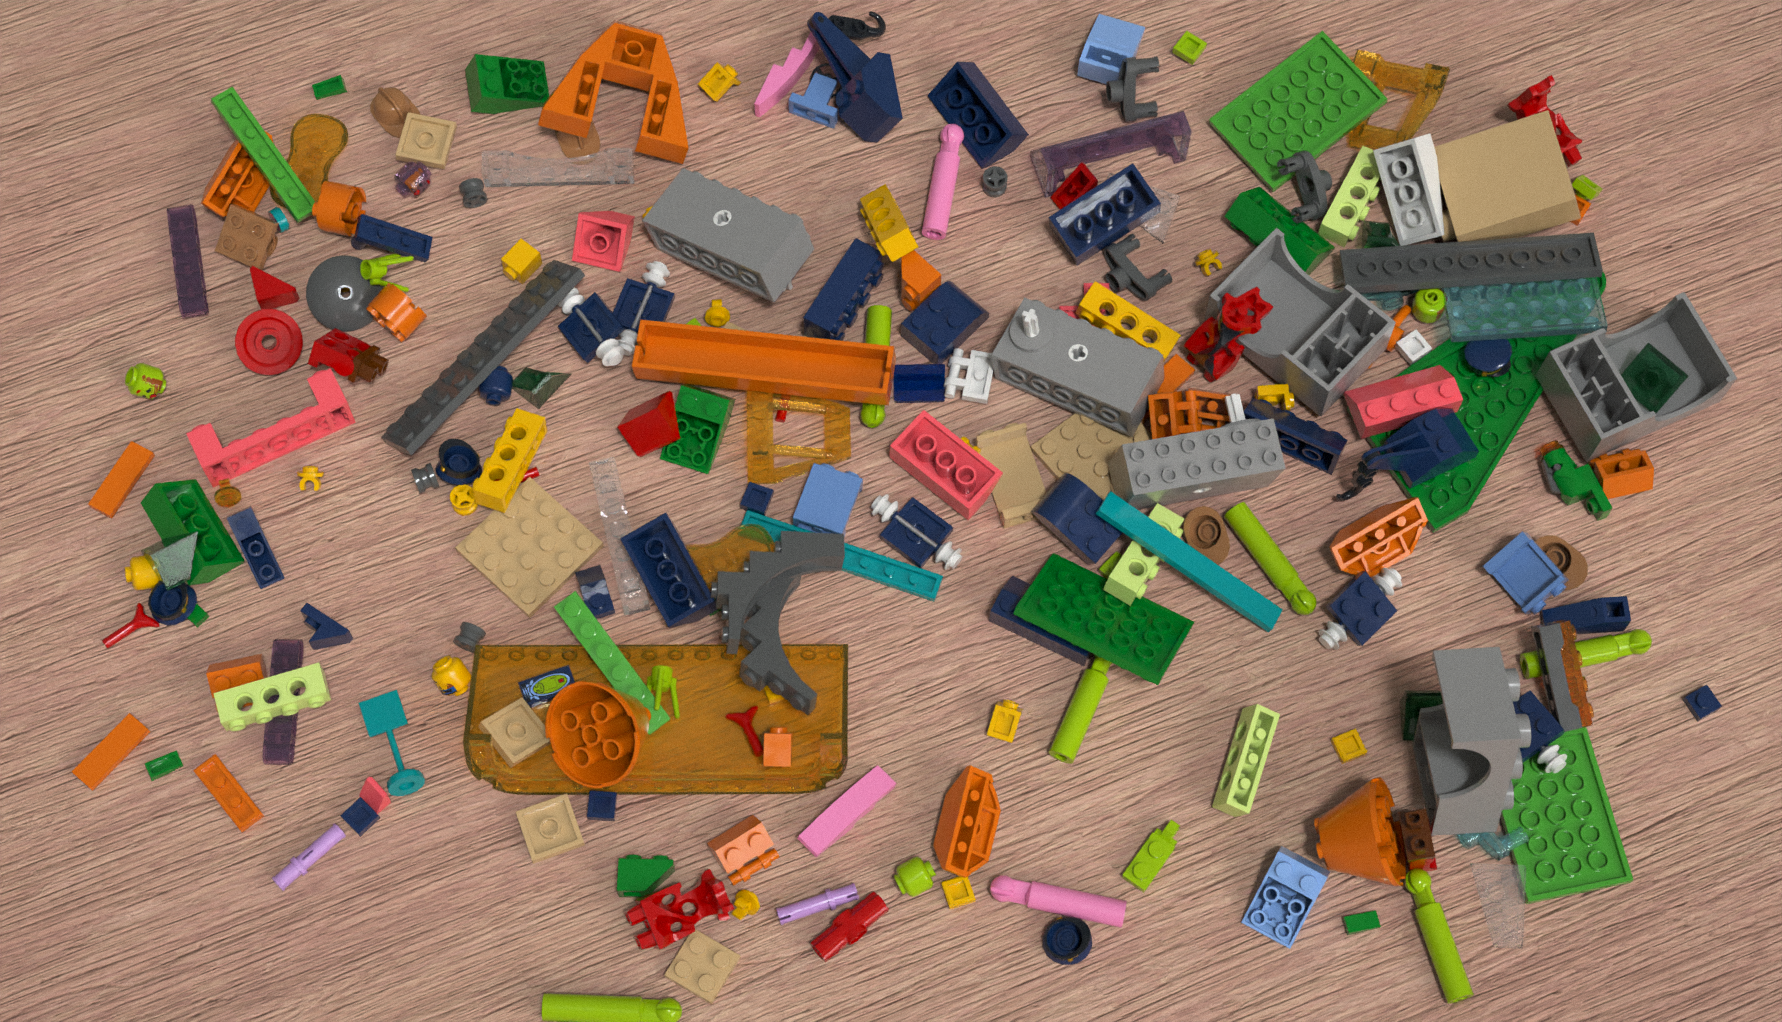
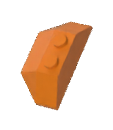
M266 132L268 137L273 142L272 135ZM237 139L230 146L205 187L201 201L202 205L221 217L227 216L230 204H236L254 212L270 186Z
M1418 497L1387 504L1340 530L1329 548L1339 570L1358 575L1361 571H1366L1370 577H1373L1380 573L1382 568H1388L1412 554L1428 519Z
M971 765L965 768L945 795L933 843L941 868L963 878L968 877L971 873L989 862L1001 812L997 793L992 784L994 782L992 775Z

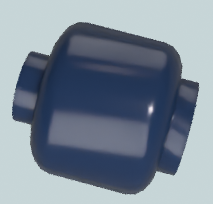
M498 366L479 385L478 394L486 400V403L500 405L501 402L510 399L513 376L508 372L507 368Z

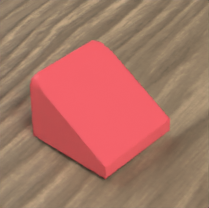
M369 776L362 787L359 797L378 814L391 803V800L380 785Z

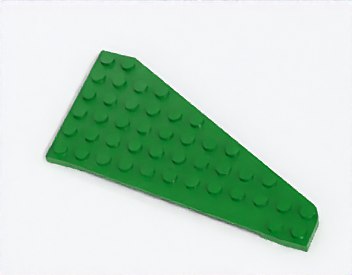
M1603 271L1602 277L1529 282L1395 376L1399 377L1441 365L1454 376L1463 398L1462 404L1455 414L1479 450L1476 458L1409 489L1399 471L1389 470L1409 499L1413 497L1419 498L1428 519L1427 525L1433 533L1464 516L1472 507L1544 390L1536 374L1548 353L1575 340L1602 296L1606 287V277ZM1488 333L1498 334L1506 338L1512 346L1511 367L1509 371L1499 377L1482 376L1473 372L1467 364L1464 352L1467 343L1472 338ZM1347 406L1346 410L1352 417L1349 407ZM1401 428L1370 436L1366 439L1373 448L1381 447L1389 437Z

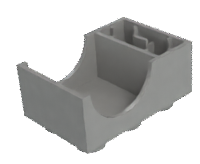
M1278 228L1209 296L1204 320L1205 322L1210 317L1217 319L1222 309L1221 302L1224 294L1229 293L1233 297H1238L1258 287L1260 289V297L1270 303L1273 309L1260 321L1262 328L1259 332L1239 336L1236 342L1245 347L1243 354L1280 384H1288L1289 391L1319 416H1322L1385 351L1396 323L1350 285L1347 284L1344 289L1335 290L1311 278L1290 255L1284 241V233ZM1248 311L1247 315L1252 316L1254 312Z
M1685 292L1676 295L1660 311L1631 328L1614 334H1605L1606 330L1601 328L1550 351L1536 374L1538 381L1586 462L1719 403L1737 380L1736 375Z
M1500 647L1433 650L1432 661L1435 663L1443 704L1429 708H1420L1412 744L1431 836L1496 832L1502 810H1510L1514 805V790L1511 779H1520L1522 776L1523 765L1520 748L1530 747L1531 744L1529 717L1527 714H1516L1513 702L1518 701L1520 697L1518 671L1516 668L1505 669Z

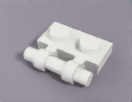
M955 348L953 356L949 358L948 367H950V370L944 382V387L946 388L944 396L952 399L955 397L956 390L959 389L963 390L962 400L987 404L994 372L992 353L971 350L970 359L963 358L964 351L962 349ZM961 369L967 370L966 379L958 378Z

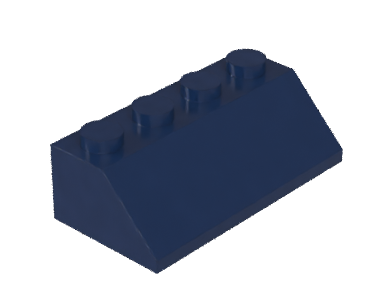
M956 62L928 94V97L948 124H956L962 128L964 132L962 143L981 168H986L1014 152L1029 135L974 62Z
M1252 398L1244 411L1245 419L1267 420L1274 418L1283 454L1330 475L1333 474L1347 439L1343 438L1338 432L1320 428L1313 421L1302 420L1291 411L1275 408L1266 400Z
M667 513L660 515L620 538L669 628L697 622L718 610V608H715V598H711L710 587L674 522Z
M1012 576L1001 589L990 611L989 622L1085 666L1091 652L1075 646L1069 641L1051 634L1045 629L1013 614L1017 604L1031 584Z

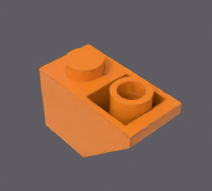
M771 727L770 732L764 733L763 766H792L793 732H787V727Z

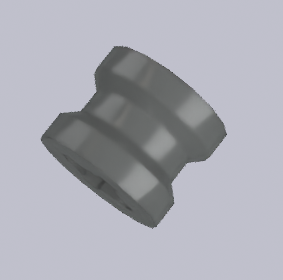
M993 166L985 170L982 188L986 195L996 198L1005 193L1008 176L1003 168Z
M467 179L459 185L460 193L464 195L462 200L466 208H477L487 202L488 198L483 191L484 184L481 179Z
M431 463L426 464L422 469H411L419 493L425 492L430 487H439Z
M462 622L460 626L461 632L455 636L453 643L468 652L477 653L479 650L478 643L484 639L486 632L474 624Z

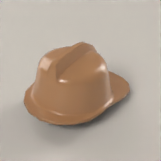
M393 87L378 88V93L370 105L373 117L386 132L397 138L401 137L408 112L421 115L411 100L402 91Z
M593 120L591 121L587 138L555 130L560 147L565 156L570 160L587 162L593 159L599 152L600 139Z
M1206 506L1197 507L1190 511L1184 522V532L1188 545L1217 565L1221 564L1228 556L1230 549L1229 537L1223 519L1216 510Z
M1546 535L1535 541L1569 579L1564 584L1566 586L1565 590L1578 588L1584 583L1588 575V565L1586 559L1578 550L1562 538L1553 535Z

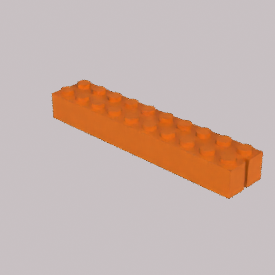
M640 320L636 340L638 346H635L632 369L636 379L889 406L892 389L891 379L893 380L896 363L894 346Z

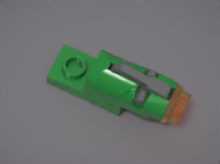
M1557 440L1543 445L1539 449L1542 461L1541 466L1550 491L1560 494L1562 500L1567 505L1586 499V507L1590 514H1594L1597 521L1607 518L1613 508L1590 465L1586 464L1577 468V465L1567 454L1564 446L1560 445Z

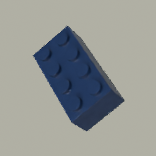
M1132 163L1049 217V226L1078 266L1160 213L1161 202Z
M857 238L854 239L803 317L805 336L843 341L845 330L848 326L852 327L858 317V310L861 306L865 307L871 296V290L873 287L877 288L883 279L882 268L884 263L882 262V254L878 249Z

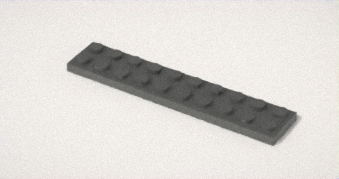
M1594 233L1340 250L1339 256L1344 287L1348 284L1359 293L1602 277L1603 271Z
M556 260L546 264L543 271L526 285V289L518 297L512 299L508 307L492 320L491 325L484 332L478 334L474 342L457 356V360L449 368L443 370L439 378L422 392V396L414 404L408 406L404 414L387 428L386 433L381 437L387 445L412 456L492 371L585 276L582 270Z

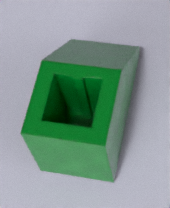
M627 855L625 859L619 858L618 896L641 898L651 894L675 872L674 860L663 855L653 856V859H642L639 855Z

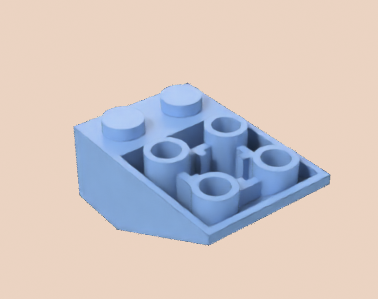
M1099 14L1082 51L1077 76L1104 84L1107 81L1118 80L1123 59L1136 57L1145 27Z
M1281 846L1241 923L1290 949L1330 871Z

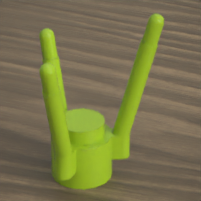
M395 253L374 259H365L361 262L360 273L365 280L370 279L371 285L386 286L390 283L401 291L408 292V287L384 281L381 278L387 273V265L412 261L414 257H401L400 254Z
M663 665L652 667L651 676L647 677V687L650 691L652 687L656 691L654 709L656 711L659 710L662 692H667L670 688L674 716L678 719L680 713L676 691L677 679L672 677L673 669Z

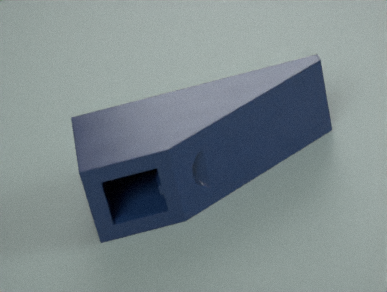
M250 505L228 515L227 520L260 589L284 579L285 577L252 506Z
M1627 596L1602 597L1541 611L1543 624L1549 622L1560 623L1562 635L1622 632L1631 622Z

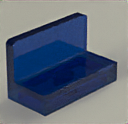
M945 364L895 365L893 376L895 403L945 402Z

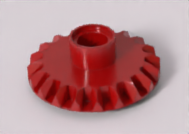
M262 309L252 312L238 326L235 335V349L239 359L247 368L263 375H275L286 371L295 364L302 351L303 339L298 324L291 316L276 309ZM266 335L274 336V343L270 347L262 346V338Z

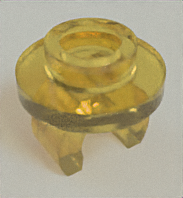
M229 478L219 480L220 489L215 492V502L224 507L236 505L241 500L240 490L231 486Z

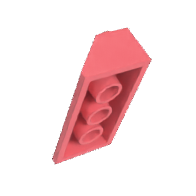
M1441 365L1343 393L1361 439L1402 428L1414 418L1436 408L1453 409L1456 413L1463 401L1454 376Z
M925 410L890 445V458L967 520L986 502L1003 475L1002 471Z

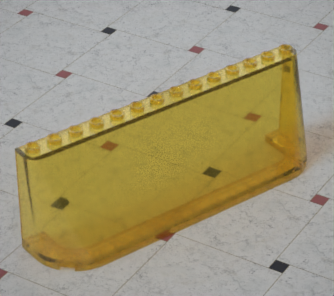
M726 644L616 645L646 686L647 677L651 676L652 667L663 665L673 669L672 677L677 679L676 691L680 717L676 719L674 716L669 688L667 692H662L660 705L671 720L651 735L647 733L636 764L626 778L615 785L602 788H589L570 779L553 759L551 754L554 751L551 744L510 768L494 748L492 735L483 734L478 727L481 721L518 699L523 698L518 682L569 665L575 682L596 681L614 688L583 645H475L463 737L465 759L470 772L479 781L484 779L493 784V789L504 793L516 795H563L566 793L567 795H589L590 791L617 792V795L804 794L826 788V783L834 778L838 780L847 767L848 644H782L783 651L791 667L802 681L817 693L815 709L809 715L795 709L786 699L769 704L764 689L759 692L753 686H748L739 677L741 661L751 652L746 650L742 644H739L737 654H726ZM652 687L651 692L655 696L656 691H654ZM551 701L531 708L544 725ZM758 706V711L753 718L752 725L763 749L765 732H770L771 727H787V732H793L792 766H763L764 754L756 757L743 728L735 722L726 719L725 716L735 712L745 713L751 707Z

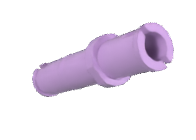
M334 823L332 827L296 858L293 856L289 860L290 863L273 876L272 880L284 891L301 874L303 876L307 874L306 870L342 838H345L346 835Z
M851 883L832 891L830 888L826 889L823 894L780 908L778 907L776 910L781 925H784L785 923L830 908L831 911L836 910V906L859 900L855 884Z

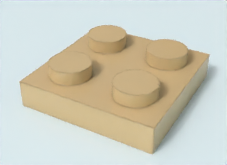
M408 112L395 154L396 160L445 170L457 128L456 122Z
M523 698L518 699L481 721L478 726L510 768L551 744L550 738H546L545 725Z
M567 793L516 811L533 864L585 846Z
M695 929V932L687 937L664 976L712 1005L741 957L739 954Z

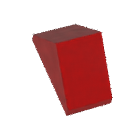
M1080 163L1050 198L1061 210L1098 186V180L1084 163Z
M253 265L250 268L256 298L261 310L297 303L300 299L295 287Z

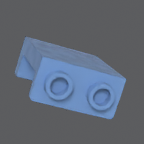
M814 463L793 515V525L815 533L844 534L845 537L847 523L858 494L863 489V479L850 471L844 473L835 470L829 464L822 463L819 465Z
M1523 531L1483 565L1486 571L1492 574L1520 605L1521 610L1525 614L1532 612L1535 615L1546 606L1544 601L1551 595L1556 597L1566 589L1564 584L1569 580L1530 535Z

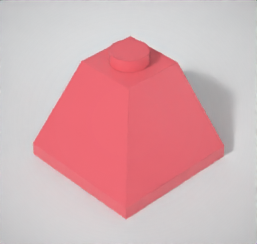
M614 211L580 212L578 214L572 261L620 272L631 242L635 216Z

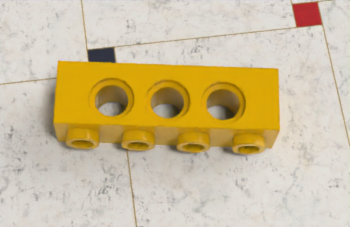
M886 184L860 198L864 207L860 211L882 256L887 254L890 260L894 262L919 247Z
M1094 281L1080 302L1075 313L1080 319H1084L1100 329L1106 328L1116 336L1130 338L1138 345L1158 350L1163 355V362H1165L1181 336L1096 281ZM1099 310H1108L1111 316H1104ZM1121 323L1130 324L1132 329H1124ZM1143 336H1149L1153 339L1154 343L1145 342Z
M516 408L512 417H508L502 437L499 436L495 441L493 454L491 457L486 458L480 478L477 477L473 483L472 492H474L476 504L503 513L506 512L547 433L545 417Z

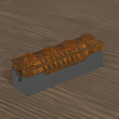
M1557 620L1531 626L1550 714L1563 727L1564 732L1592 726L1591 718L1594 717L1592 705L1587 701L1586 692H1588V684L1586 678L1582 676L1580 669L1583 662L1580 652L1576 650L1574 640L1577 639V633L1574 625L1571 624L1570 620Z

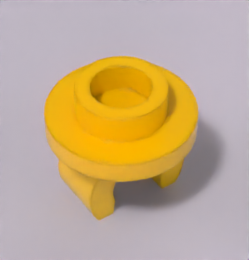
M1211 248L1197 255L1199 259L1195 261L1196 266L1201 265V271L1205 276L1211 275L1209 270L1210 263L1214 265L1216 270L1222 268L1220 260L1215 258L1219 255L1217 250L1212 252Z
M713 299L712 307L705 312V321L712 326H723L730 320V312L722 307V299Z
M303 466L302 471L297 472V476L303 477L299 483L300 489L306 490V482L311 480L314 483V491L320 490L321 481L318 477L323 476V471H318V466Z
M740 890L735 896L736 901L734 905L737 908L732 912V915L742 920L747 914H756L760 909L758 897L751 891Z

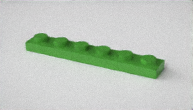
M233 86L211 98L214 108L298 223L312 215L314 199Z
M576 591L554 606L612 686L619 691L634 696L644 707L649 709L651 713L649 735L671 720L661 705L659 710L656 711L654 709L655 696Z

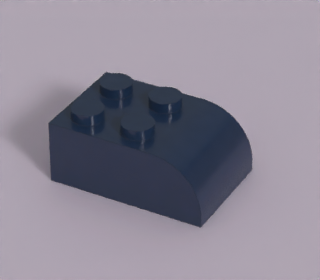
M947 281L940 285L901 323V337L935 366L939 367L953 353L955 348H959L989 318V312L952 281Z
M1064 473L1031 510L1032 514L1086 564H1096L1123 533L1096 514L1103 500L1084 482L1069 473Z

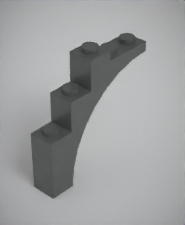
M781 531L779 541L774 542V552L750 551L748 561H743L742 572L718 571L716 582H711V598H715V608L722 609L721 620H726V627H722L721 636L722 643H726V654H737L740 633L745 619L753 607L769 591L801 575L821 571L842 570L845 557L844 534Z
M801 576L769 591L749 613L748 617L751 618L743 625L739 642L751 653L741 661L739 677L746 685L753 686L759 692L767 685L773 693L781 695L788 700L795 709L809 715L815 709L817 693L804 683L791 667L783 651L779 636L780 614L788 598L800 586Z

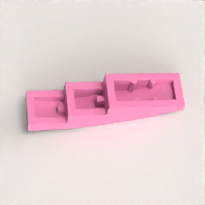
M810 32L802 50L792 47L783 67L773 64L754 103L755 116L761 117L775 106L796 85L808 69L820 48L812 32Z
M877 765L817 817L797 839L815 857L819 856L849 832L858 820L870 812L879 800L895 788L897 783Z

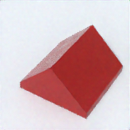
M667 391L630 409L617 426L637 456L642 457L680 439L673 393L671 391Z

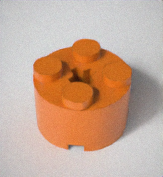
M324 181L321 186L318 202H315L312 207V215L317 218L318 227L322 231L345 236H352L351 233L355 234L358 217L361 214L365 215L366 212L361 210L362 202L366 203V194L361 187Z
M390 283L377 294L366 308L373 316V319L381 327H387L391 334L401 343L427 317L419 306L415 309V305L412 303L413 300Z

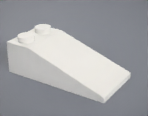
M1431 134L1373 150L1400 246L1445 235L1438 162Z

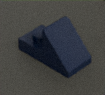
M601 565L575 572L584 603L596 619L615 614Z
M306 603L300 610L305 619L303 622L309 628L316 631L309 640L313 650L347 644L353 640L347 628L310 604Z

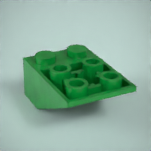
M475 54L465 69L471 112L498 114L542 107L549 97L544 61Z
M690 384L681 385L675 404L680 439L663 446L660 459L709 474L729 424L736 399Z

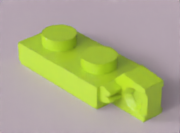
M1170 820L1163 831L1157 828L1154 833L1152 832L1123 873L1122 878L1144 893L1173 853L1177 844L1173 837L1179 830L1180 825Z

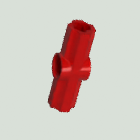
M873 891L853 909L849 908L837 916L832 922V926L814 939L810 945L820 959L826 963L846 945H852L867 932V928L886 914L889 908L883 899Z

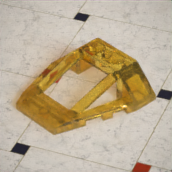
M1357 50L1353 63L1382 93L1386 88L1416 94L1417 96L1400 131L1367 125L1370 119L1368 117L1349 132V146L1360 150L1362 146L1376 150L1412 139L1443 93L1450 68L1429 63L1425 64L1424 69L1387 62L1378 53Z
M747 390L748 484L749 482L755 484H776L782 482L783 479L805 474V472L812 469L814 463L833 465L851 459L850 408L822 398ZM773 410L824 414L825 449L773 444ZM774 455L816 458L774 468Z

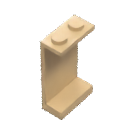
M1012 423L1005 426L1004 429L997 431L987 430L976 436L975 446L981 449L980 455L1003 472L991 493L1004 529L1037 520L1038 518L1031 513V510L1046 494L1026 436V423L1019 425L1018 423Z

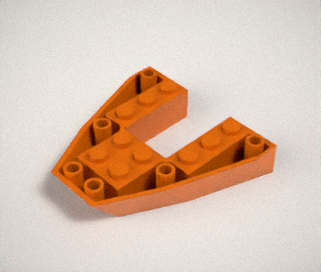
M614 20L580 53L545 101L538 125L587 138L601 79L648 91L635 151L683 164L689 147L678 81L662 33Z

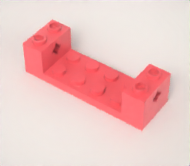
M331 368L317 371L312 377L307 379L318 403L317 406L306 407L295 416L282 418L273 426L254 431L251 436L244 439H236L223 448L211 423L198 425L191 432L186 433L199 463L213 488L356 423Z

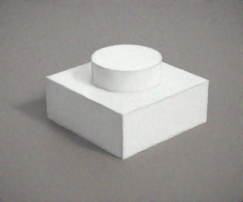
M1417 329L1396 342L1395 348L1410 365L1420 360L1432 350V347Z

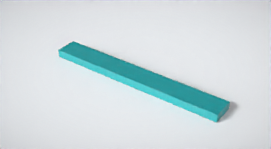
M1110 491L1106 495L1096 512L1099 517L1268 633L1273 629L1283 609Z
M747 510L738 531V536L774 548V542L779 541L781 531H812ZM844 543L845 557L841 571L935 602L943 581L942 575Z

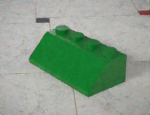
M1261 187L1241 192L1224 216L1230 221V225L1234 229L1247 234L1249 240L1256 246H1259L1278 228L1284 233V241L1290 255L1308 275L1335 249L1332 244L1304 222L1295 223L1292 218L1297 216H1291V211Z
M196 479L155 483L141 501L142 507L188 585L209 583L243 564L245 561Z

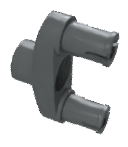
M1157 56L1136 59V57L1124 58L1118 80L1107 81L1106 83L1107 100L1109 103L1119 102L1125 122L1136 121L1138 118L1157 117L1158 115L1155 112L1158 111L1156 101L1135 104L1136 77L1138 74L1158 73L1159 59Z
M1306 150L1296 152L1292 157L1280 159L1277 167L1285 165V168L1279 169L1280 174L1287 175L1295 171L1304 202L1303 206L1295 207L1291 210V216L1299 214V216L1292 218L1293 221L1301 223L1309 219L1317 220L1324 217L1327 213L1326 191L1332 187V178L1328 171L1319 170L1314 157Z
M1130 234L1117 244L1112 243L1104 249L1105 260L1111 269L1106 274V281L1115 292H1120L1127 288L1141 300L1147 301L1154 297L1158 290L1172 283L1173 279L1170 273L1165 275L1167 273L1166 269H1162L1149 279L1145 278L1126 256L1140 247L1138 238L1134 239L1135 235Z

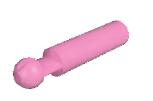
M948 124L940 132L942 143L940 152L936 154L922 226L923 236L933 240L944 239L948 228L960 163L958 151L959 146L964 140V132L956 124Z
M1007 875L996 877L991 882L990 887L991 895L999 902L1009 901L1027 905V908L1122 928L1127 904L1126 900L1036 881L1031 883L1012 879Z

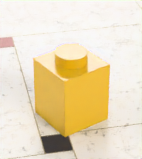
M520 239L501 258L503 273L512 281L516 279L522 285L542 265L540 252L523 239Z

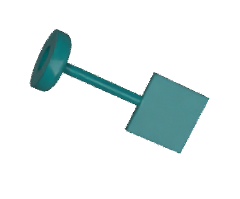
M394 690L360 702L359 706L369 737L386 732L398 772L393 774L387 781L388 792L393 796H405L418 791L425 784L424 776L417 769L404 768L392 731L408 724L398 691Z

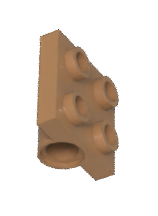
M230 204L215 251L250 267L253 265L263 270L267 257L273 254L277 246L278 238L275 236L279 223L239 205Z

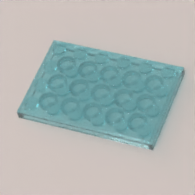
M1597 277L1441 288L1444 293L1445 311L1451 342L1588 334L1604 328L1607 332L1608 325Z

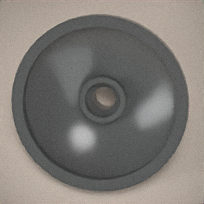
M347 255L335 256L319 264L310 275L306 287L308 307L313 316L327 328L332 330L336 328L343 332L355 331L365 327L373 320V316L366 308L383 289V286L371 285L370 279L365 280L361 276L360 265L363 261L362 259ZM348 288L350 296L342 297L340 294L341 289Z

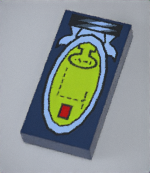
M569 665L518 682L523 698L530 708L552 701L560 690L575 683Z

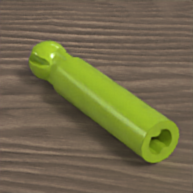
M883 305L868 307L865 343L890 346L892 310L889 307ZM863 403L860 413L862 422L871 428L880 426L886 417L885 405Z
M1241 502L1231 508L1224 515L1225 520L1276 588L1282 591L1291 603L1292 609L1300 615L1312 613L1317 603L1315 595L1307 589L1298 577V572L1247 504Z
M1634 629L1629 633L1615 636L1609 634L1568 643L1566 647H1569V650L1563 653L1571 654L1566 658L1572 660L1568 665L1573 666V669L1615 661L1618 657L1632 654L1642 655L1650 649L1652 639L1647 631ZM1537 651L1521 653L1520 666L1526 679L1541 677Z
M1094 655L1095 660L1091 669L1084 670L1049 750V754L1053 758L1064 763L1072 764L1109 681L1106 674L1113 663Z
M1423 869L1410 870L1406 874L1405 887L1412 893L1417 909L1414 913L1448 1004L1470 998L1474 993L1441 903L1435 902L1430 888L1431 877Z
M544 993L542 1000V1021L677 1022L682 1015L680 1003L670 997L660 1000L642 999L641 996Z

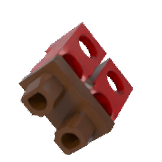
M335 328L314 341L307 364L316 368L325 364L334 368L339 375L348 376V381L355 383L359 379H363L371 383L375 380L377 374L383 375L386 372L389 360L378 355L379 347L375 345L370 346Z
M1426 808L1398 813L1409 871L1413 869H1423L1426 872L1437 870Z

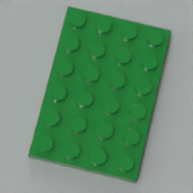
M1052 553L1017 604L1013 614L1045 629L1051 634L1069 641L1075 646L1093 653L1097 657L1119 666L1121 669L1128 670L1148 682L1159 685L1191 631L1194 621L1143 596L1141 599L1136 597L1130 606L1103 590L1108 579Z

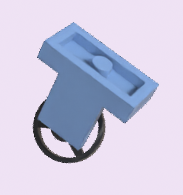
M824 63L813 70L810 84L804 96L792 92L788 100L789 113L834 129L838 122V109L829 106L828 103L830 98L836 96L842 89V86L833 94L838 84V79L830 73L824 74L821 67L830 66L829 63Z

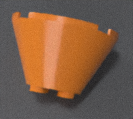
M579 681L570 684L555 695L547 711L545 733L546 738H550L554 751L551 755L559 768L578 784L589 788L615 785L626 778L636 764L649 730L651 713L634 696L603 683Z
M1381 777L1373 778L1321 817L1314 819L1316 832L1320 836V842L1316 844L1319 858H1324L1327 870L1397 887L1403 885L1400 879H1406L1404 841L1400 821L1394 822L1390 808L1395 807L1394 800L1386 782Z

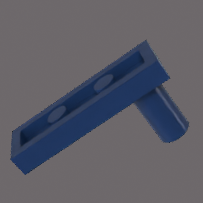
M361 214L358 217L355 236L351 239V245L357 250H362L369 244L406 257L413 256L415 260L425 263L429 259L433 237Z

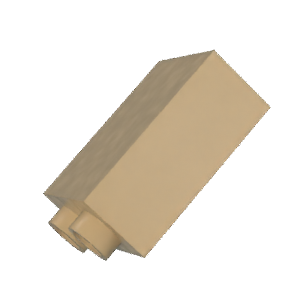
M1548 110L1434 147L1438 162L1440 193L1444 195L1448 210L1442 211L1445 234L1442 235L1444 242L1456 238L1458 242L1519 238L1581 218L1575 193Z

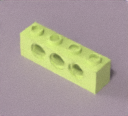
M1362 146L1319 228L1318 234L1344 248L1349 239L1354 241L1360 228L1356 226L1358 221L1365 220L1370 207H1367L1370 200L1374 202L1380 191L1377 185L1382 180L1372 149ZM1362 176H1367L1371 180H1366ZM1355 195L1361 199H1354L1352 196ZM1341 215H1347L1350 219H1344Z
M1157 503L1148 517L1180 538L1184 532L1180 528L1184 518ZM1133 540L1108 577L1103 590L1131 606L1136 597L1141 599L1148 587L1145 584L1147 579L1153 580L1160 569L1157 566L1159 561H1165Z
M320 663L214 693L220 722L226 731H240L246 725L255 722L258 724L267 723L272 720V717L279 715H294L300 709L306 707L318 708L331 700L325 673ZM300 687L306 688L302 695H294L296 689ZM279 695V699L275 703H267L271 696ZM253 703L250 710L241 711L244 704Z
M1259 704L1242 709L1213 801V808L1233 817L1250 814L1280 717L1279 713Z

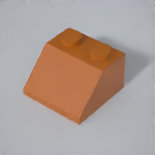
M915 250L901 257V301L907 310L914 311L941 285V273Z

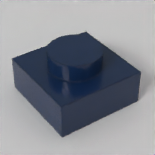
M749 482L740 503V508L765 516L774 495V490Z
M1707 684L1683 699V702L1697 722L1722 707Z
M590 791L587 812L588 820L615 821L617 792Z
M361 797L340 815L360 837L380 819L379 815Z

